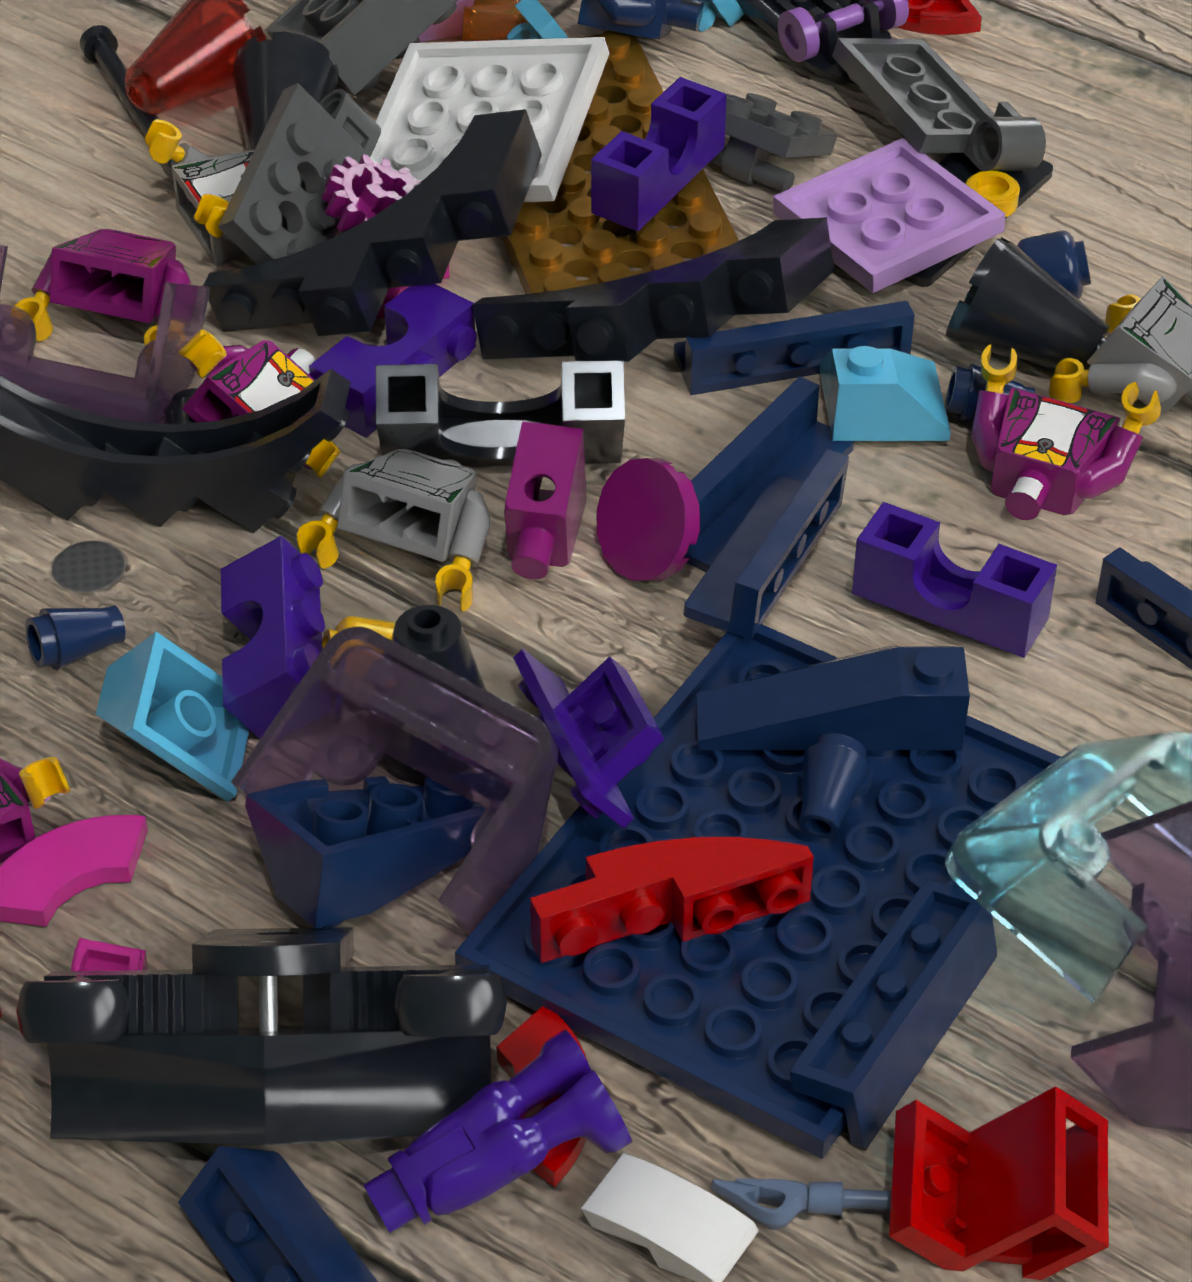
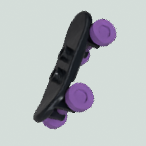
M736 0L743 12L782 45L792 60L800 62L814 74L837 83L854 84L849 79L847 72L832 57L838 38L891 39V34L887 30L905 24L909 14L908 0H867V4L866 0Z

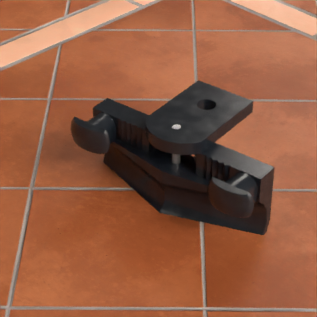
M353 927L214 929L192 944V969L51 972L44 976V981H26L20 989L16 1013L20 1032L26 1042L46 1043L51 1075L50 1139L278 1145L420 1136L438 1121L469 1101L479 1090L491 1084V1035L498 1034L503 1026L507 1006L503 982L497 973L490 974V964L344 967L354 955ZM303 975L304 1026H278L277 976ZM239 976H259V1027H239Z

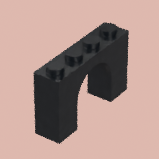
M623 360L562 362L561 384L556 390L536 398L505 402L477 401L449 394L440 386L438 364L376 365V426L382 455L397 449H408L441 460L452 459L459 462L462 466L513 465L522 421L581 428L583 429L585 464L621 463L625 427Z

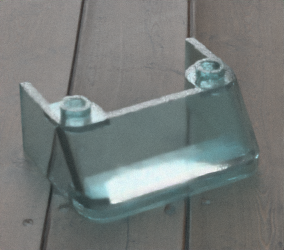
M1166 732L1081 743L961 830L946 855V868L952 879L1091 1003L1095 1002L1102 995L1148 927L1146 923L1095 880L1107 866L1110 859V850L1107 842L1093 824L1128 798L1192 852V733Z

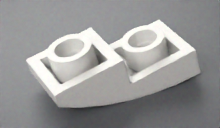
M626 1153L621 1155L581 1208L592 1228L648 1248L659 1268L697 1282H723L759 1232L754 1221L711 1193L661 1167Z

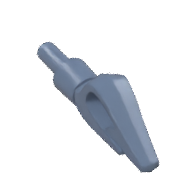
M713 1179L711 1187L713 1192L742 1210L760 1225L771 1230H779L786 1227L796 1215L805 1214L806 1212L842 1216V1208L890 1210L891 1191L843 1189V1182H809V1185L798 1181L781 1179H736L734 1182ZM757 1203H763V1204L770 1205V1206L777 1207V1208H776V1209H769V1208L760 1206V1205L757 1204Z

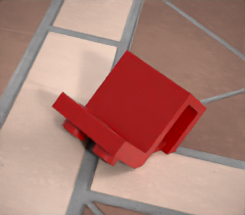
M1056 1086L971 1132L963 1129L919 1100H914L896 1110L889 1237L945 1270L965 1271L983 1261L1022 1265V1278L1043 1280L1108 1248V1120ZM1066 1118L1076 1125L1066 1129Z

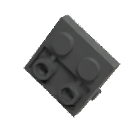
M747 93L744 99L727 94L725 134L730 137L727 146L710 163L720 166L723 174L749 185L759 182L784 192L792 187L795 178L794 173L767 163L769 152L783 158L831 155L838 134L820 128L822 120L811 114L792 111L791 115H787L775 110L777 102L768 97Z

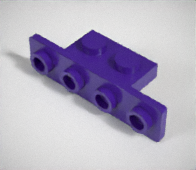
M522 648L513 656L523 677L518 686L527 699L539 709L540 713L535 717V720L542 731L558 747L552 752L553 757L576 783L570 789L573 797L594 818L599 819L603 814H606L622 828H625L634 820V817L617 783L634 767L643 764L650 757L653 750L665 739L629 673L609 656L569 694L564 682Z

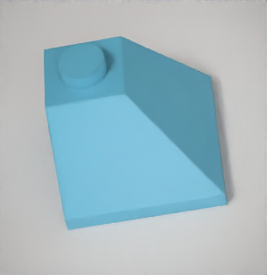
M859 346L853 349H831L820 362L819 371L832 441H949L951 431L934 361L894 349H876L870 346Z
M156 631L107 667L95 714L228 802L237 793L249 729L223 707L222 676Z

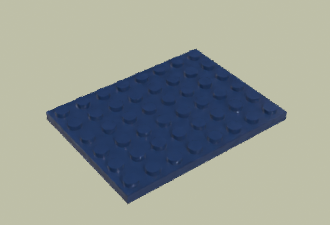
M762 624L752 640L726 632L654 717L665 739L653 750L650 757L643 764L634 767L617 783L634 820L625 828H622L606 814L596 819L579 805L455 951V965L490 964V974L497 973L503 982L504 992L507 997L535 1011L543 1006L557 1013L571 1030L823 1159L847 1124L845 1110L836 1105L793 1091L789 1073L791 1067L927 878L989 896L993 915L1082 787L1086 768L967 715L963 750H866V761L870 767L869 774L843 817L837 835L832 838H818L809 835L798 824L802 809L805 750L697 749V692L837 659V657ZM693 837H744L805 845L809 847L814 856L810 901L799 904L784 913H771L734 925L729 930L719 934H706L682 942L672 922L657 926L645 934H631L594 946L582 954L575 956L566 955L544 963L540 962L531 944L530 898L586 881V857L661 840Z

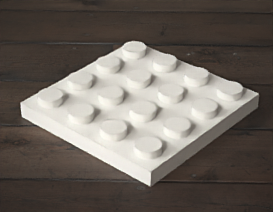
M605 37L410 43L376 120V123L381 127V134L370 158L374 163L378 162L379 164H381L383 158L389 159L392 169L399 171L401 168L406 167L410 169V174L416 180H424L459 143L474 115L526 109L542 156L524 202L554 201L610 54Z

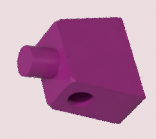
M522 421L505 500L504 516L508 557L512 559L511 568L516 574L527 579H541L547 575L549 566L564 567L570 564L587 501L583 429ZM543 477L550 479L554 483L555 491L540 489Z

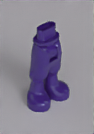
M563 1030L547 1040L541 1048L538 1057L509 1081H496L485 1086L474 1094L469 1101L422 1133L403 1151L399 1150L387 1158L392 1168L366 1182L363 1186L386 1228L391 1233L417 1217H420L424 1225L433 1221L427 1206L434 1214L442 1216L481 1201L530 1172L544 1160L549 1150L571 1139L584 1137L606 1154L617 1152L633 1141L600 1078L594 1070H591L582 1050L567 1030ZM553 1097H559L534 1116L523 1118L527 1111Z

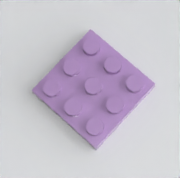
M904 138L773 196V214L780 220L827 217L833 262L872 293L1004 232L1005 213L930 157L924 153H919Z

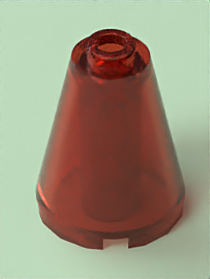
M186 0L126 71L125 92L132 105L148 114L158 115L235 88L232 70L236 51L248 39L257 36V43L266 40L261 26L253 29L245 17V14L250 9L244 1Z

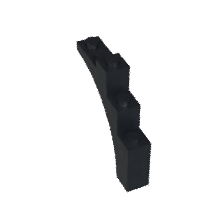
M526 109L474 115L459 143L432 173L408 194L374 217L342 234L288 256L249 267L209 273L202 288L222 331L313 323L318 336L370 332L389 288L441 283L458 241L510 236L542 156Z
M827 217L774 220L756 233L727 247L692 260L617 280L539 293L483 297L472 304L482 359L575 356V361L623 360V362H629L656 339L686 338V336L691 338L710 337L734 315L788 313L834 272Z
M330 369L299 393L259 411L219 421L161 424L124 421L78 411L35 395L0 376V479L67 521L85 503L89 506L95 505L105 492L159 527L178 510L187 512L199 498L244 528L255 533L272 516L279 519L288 511L297 494V489L293 487L295 474L304 466L313 448L323 439L328 442L332 441L345 426L349 417V411L345 409L351 382Z

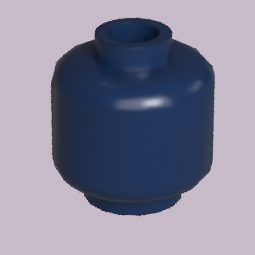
M1060 230L1026 237L1019 241L1017 246L1076 298H1081L1083 286L1091 284L1083 240L1075 242L1069 232Z

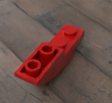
M693 837L661 840L586 857V881L530 898L531 944L540 962L544 963L566 955H579L594 946L631 934H645L657 926L672 922L682 942L706 934H719L729 930L734 925L771 913H784L799 904L810 901L814 856L809 847L805 845L744 837Z

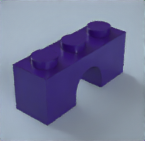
M679 77L651 103V122L645 140L621 131L591 159V213L615 222L618 225L639 231L725 148L727 94Z
M436 284L409 286L384 306L387 345H366L346 336L309 365L310 376L314 380L332 369L351 382L345 409L349 411V417L344 427L365 438L377 430L376 365L438 364L439 377H441L460 360L466 359L473 349L476 348L477 333L475 331V318L472 307L474 303Z
M883 502L856 540L852 594L1025 658L1049 619L1057 564L998 543L981 571L966 570L954 564L942 551L939 544L940 522Z
M282 535L221 568V613L251 640L238 651L222 659L223 707L262 741L326 708L324 679L327 677V666L323 658L322 632L325 630V621L321 613L320 587L323 584L322 574L317 563L307 553L300 554Z

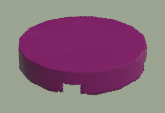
M641 458L628 460L612 472L602 488L596 510L597 536L603 555L618 574L632 581L666 580L681 571L689 559L683 558L688 551L689 544L696 545L700 531L699 502L693 484L684 472H677L670 465L673 463L664 459Z

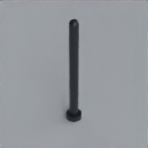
M104 25L90 27L80 38L82 52L89 61L100 64L146 136L152 122L159 119L116 53L118 41L111 29ZM170 159L168 163L163 165L173 179Z

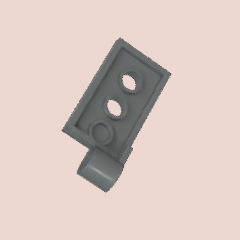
M838 38L832 57L847 72L849 79L872 100L873 105L886 115L896 126L898 133L906 138L919 153H964L982 171H1031L1040 165L1046 148V137L1041 123L1034 117H1022L1008 102H999L994 114L924 39Z
M299 83L284 89L218 227L257 264L297 253L334 238L341 219L327 216L325 213L329 204L321 199L325 184L335 164L342 165L345 157L349 156L358 163L362 155L371 157L380 137L381 127L343 89L329 93L319 102ZM300 174L305 181L306 191L300 186ZM281 212L286 218L288 231L282 226Z

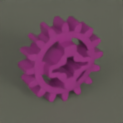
M362 155L358 163L348 156L345 157L342 165L335 164L325 184L321 199L329 203L325 210L326 215L341 219L337 229L339 231H347L374 217L408 194L422 180H416L410 174V169L406 167L401 168L399 171L392 169L389 159L383 158L381 164H379L378 162L374 163L368 155Z

